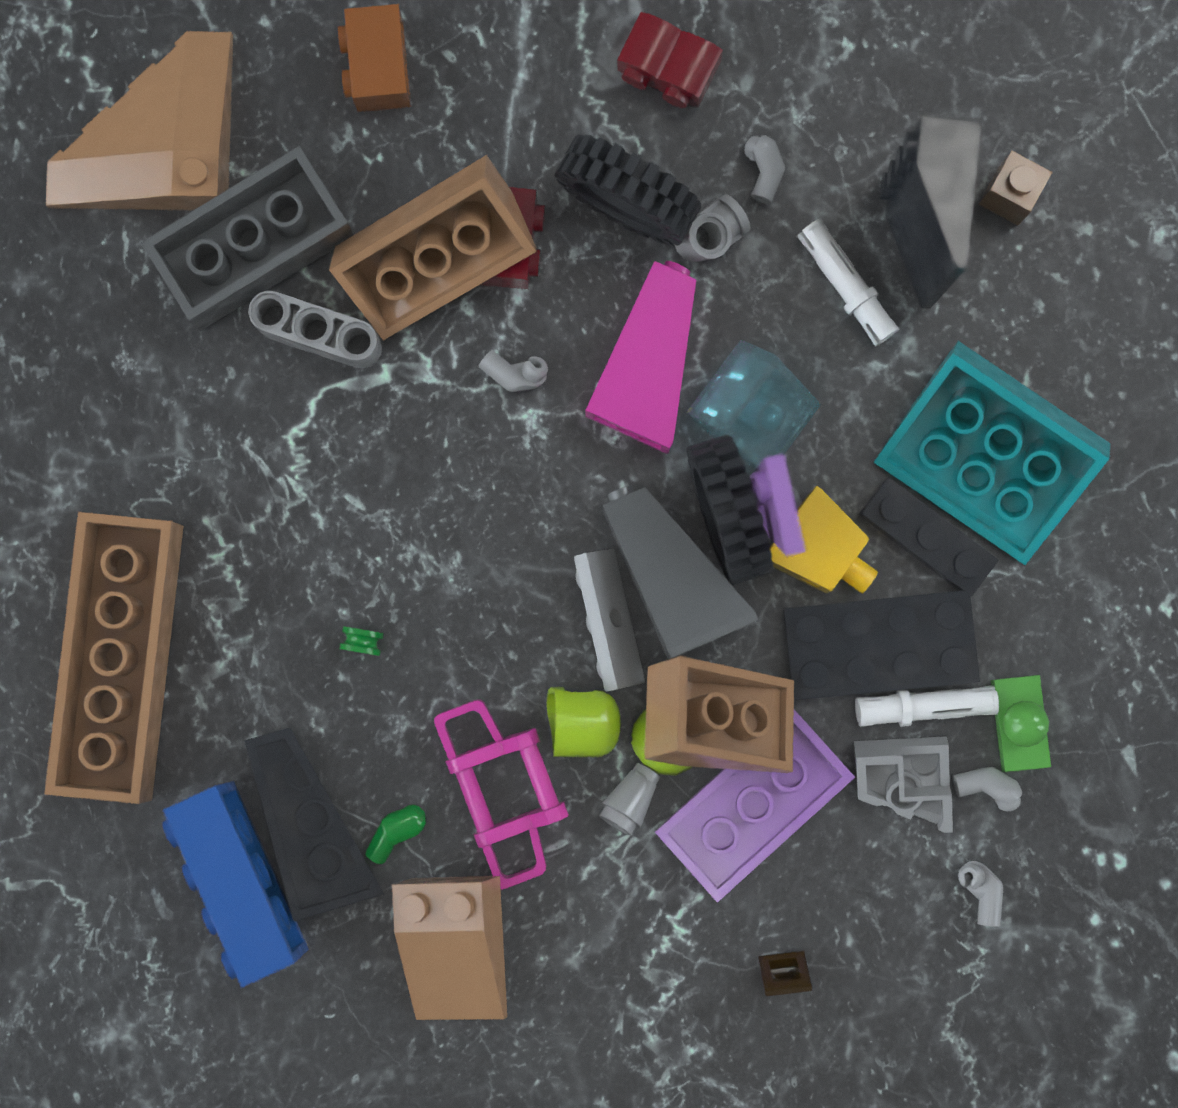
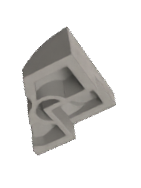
M947 736L854 741L856 784L859 800L874 806H888L897 815L910 820L914 815L937 824L938 830L941 832H953Z

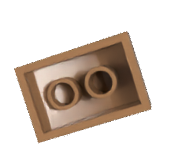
M683 656L648 666L644 759L689 767L778 773L793 772L794 680Z
M500 876L412 878L392 884L394 933L416 1020L506 1019L507 1001Z

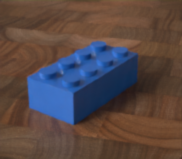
M231 781L216 785L163 810L167 819L162 823L165 835L173 847L179 846L186 861V864L182 865L183 875L192 891L198 890L206 906L201 910L204 923L212 935L218 934L225 949L221 953V959L231 979L237 978L242 988L295 963L309 948L297 921H293L289 903L235 782Z

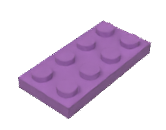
M794 710L793 772L778 773L722 769L654 832L718 903L849 784L855 776Z

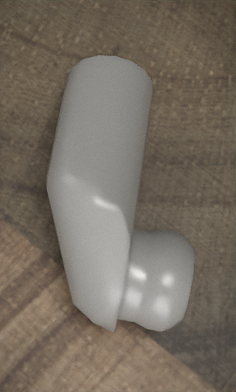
M494 350L489 351L478 366L510 392L536 389L545 382L548 372L546 362L540 357L532 356L529 358V361L510 364Z
M995 767L980 768L952 776L954 789L958 797L985 792L995 799L1000 810L1007 812L1016 810L1021 804L1022 789L1019 783Z
M969 861L960 868L958 880L964 888H967L979 900L977 924L1000 927L1003 884L985 864Z

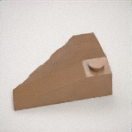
M185 32L174 43L176 47L157 65L152 63L128 86L130 90L110 109L106 106L82 129L84 133L64 152L59 150L48 161L46 206L48 208L195 210L228 190L233 54L232 32Z

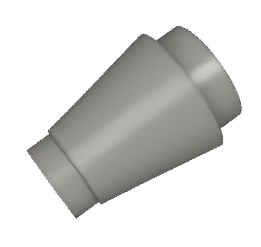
M636 763L633 770L626 775L601 803L604 809L599 817L617 830L631 836L636 827L641 828L660 776L648 767Z

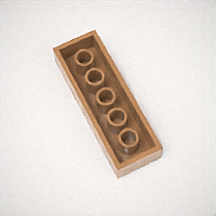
M78 512L45 795L135 804L152 801L184 526L165 520Z

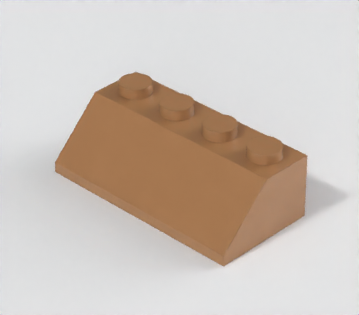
M485 155L335 246L329 271L382 340H385L535 253L536 245L511 189L488 156Z

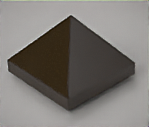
M804 951L758 956L765 996L812 991V983Z

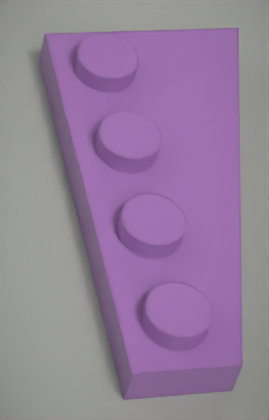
M784 454L764 458L750 476L751 488L753 493L756 494L757 506L764 520L763 527L769 539L785 556L806 552Z

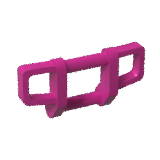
M480 699L439 713L434 719V724L448 757L445 762L450 774L455 773L477 830L473 834L478 848H483L492 875L500 876L501 889L509 888L542 875L546 870V860L538 827L560 821L568 817L569 814L564 802L558 801L537 746L540 738L536 728L503 737L485 702ZM470 711H477L483 718L495 741L457 755L446 727V721ZM519 750L541 807L494 824L472 767ZM529 830L536 864L512 875L503 874L492 844Z

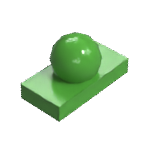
M1040 675L991 680V685L995 687L999 698V711L995 715L1002 772L1051 767L1047 737L1049 719L1044 711Z

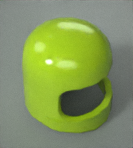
M551 687L548 690L546 702L552 737L553 757H601L614 749L620 735L621 718L619 707L609 693L601 690L570 692L565 691L564 687Z

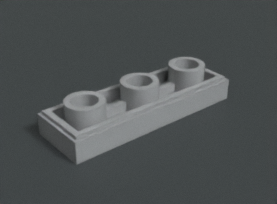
M615 550L588 552L574 556L577 569L576 582L582 591L587 612L586 625L593 638L597 656L596 668L598 675L603 681L605 692L645 683Z

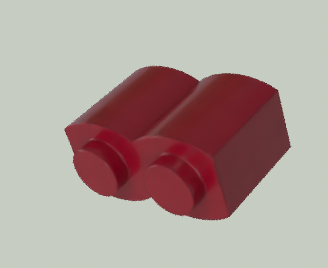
M640 12L617 59L618 71L623 73L622 79L635 88L645 90L647 86L656 88L663 92L662 97L664 100L676 107L686 109L690 105L699 108L722 61L723 49L704 38L682 31L663 19Z

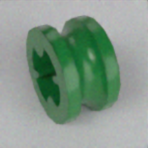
M343 626L342 632L345 633L346 640L340 643L339 649L380 656L381 650L377 648V642L383 639L384 633Z

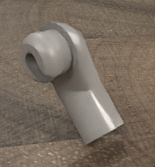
M766 135L761 137L752 136L747 140L744 151L751 161H756L760 174L751 197L760 203L770 205L785 172V164L776 141Z

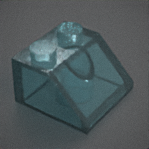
M740 340L688 409L687 413L711 437L716 438L729 434L733 438L742 459L756 469L764 458L785 454L821 404L776 355L744 340Z

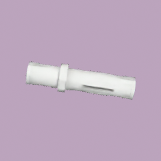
M818 219L802 230L803 232L799 233L797 237L808 249L817 265L845 301L844 309L847 314H854L874 346L880 345L899 330V327L889 317L876 298L879 293L874 286L869 288L852 262L829 233L822 219Z
M993 685L924 693H909L908 690H897L896 694L889 696L856 697L855 711L860 727L897 722L900 727L911 726L912 721L997 715L999 711V698Z

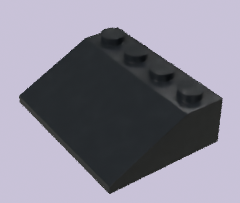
M922 116L914 131L906 133L904 146L898 147L896 160L891 159L888 172H884L882 176L880 200H887L885 215L921 308L931 309L967 269L981 123Z

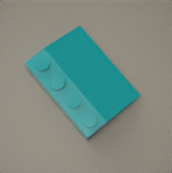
M957 341L882 448L874 463L1026 565L1110 459L1111 443L960 341Z

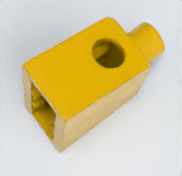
M816 486L796 510L806 552L785 556L772 543L770 549L773 567L824 593L831 592L840 579H842L863 594L878 574L877 570L858 557L868 543L869 538L820 487Z

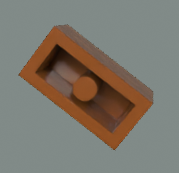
M399 4L344 9L345 25L338 26V39L341 54L348 53L349 69L342 70L345 98L352 97L357 112L411 107L404 25Z

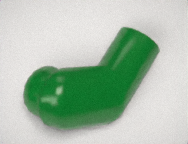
M407 805L403 809L386 815L366 849L365 854L368 859L377 864H384L396 844L418 836L426 824V816L423 809L418 805Z

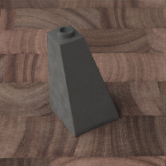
M631 484L607 495L609 503L602 505V511L667 660L759 621L753 608L645 487L635 491Z

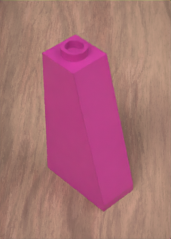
M654 261L585 410V416L668 454L674 441L696 279L689 276L690 270L678 263L666 261L663 265Z

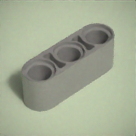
M275 291L260 292L253 297L249 304L248 314L250 321L262 335L271 340L355 368L370 367L381 356V341L371 325L363 320ZM280 306L283 308V317L277 324L271 326L263 324V314L269 307ZM316 320L326 322L327 329L321 338L316 340L306 338L305 330L308 324ZM359 334L370 337V346L364 353L357 355L348 352V343L351 338Z

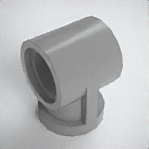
M727 194L722 195L698 212L682 243L678 246L675 245L676 250L684 259L690 262H701L720 257L732 244L750 232L749 219L735 199ZM700 226L707 231L709 236V243L705 249L698 244L696 239V233Z

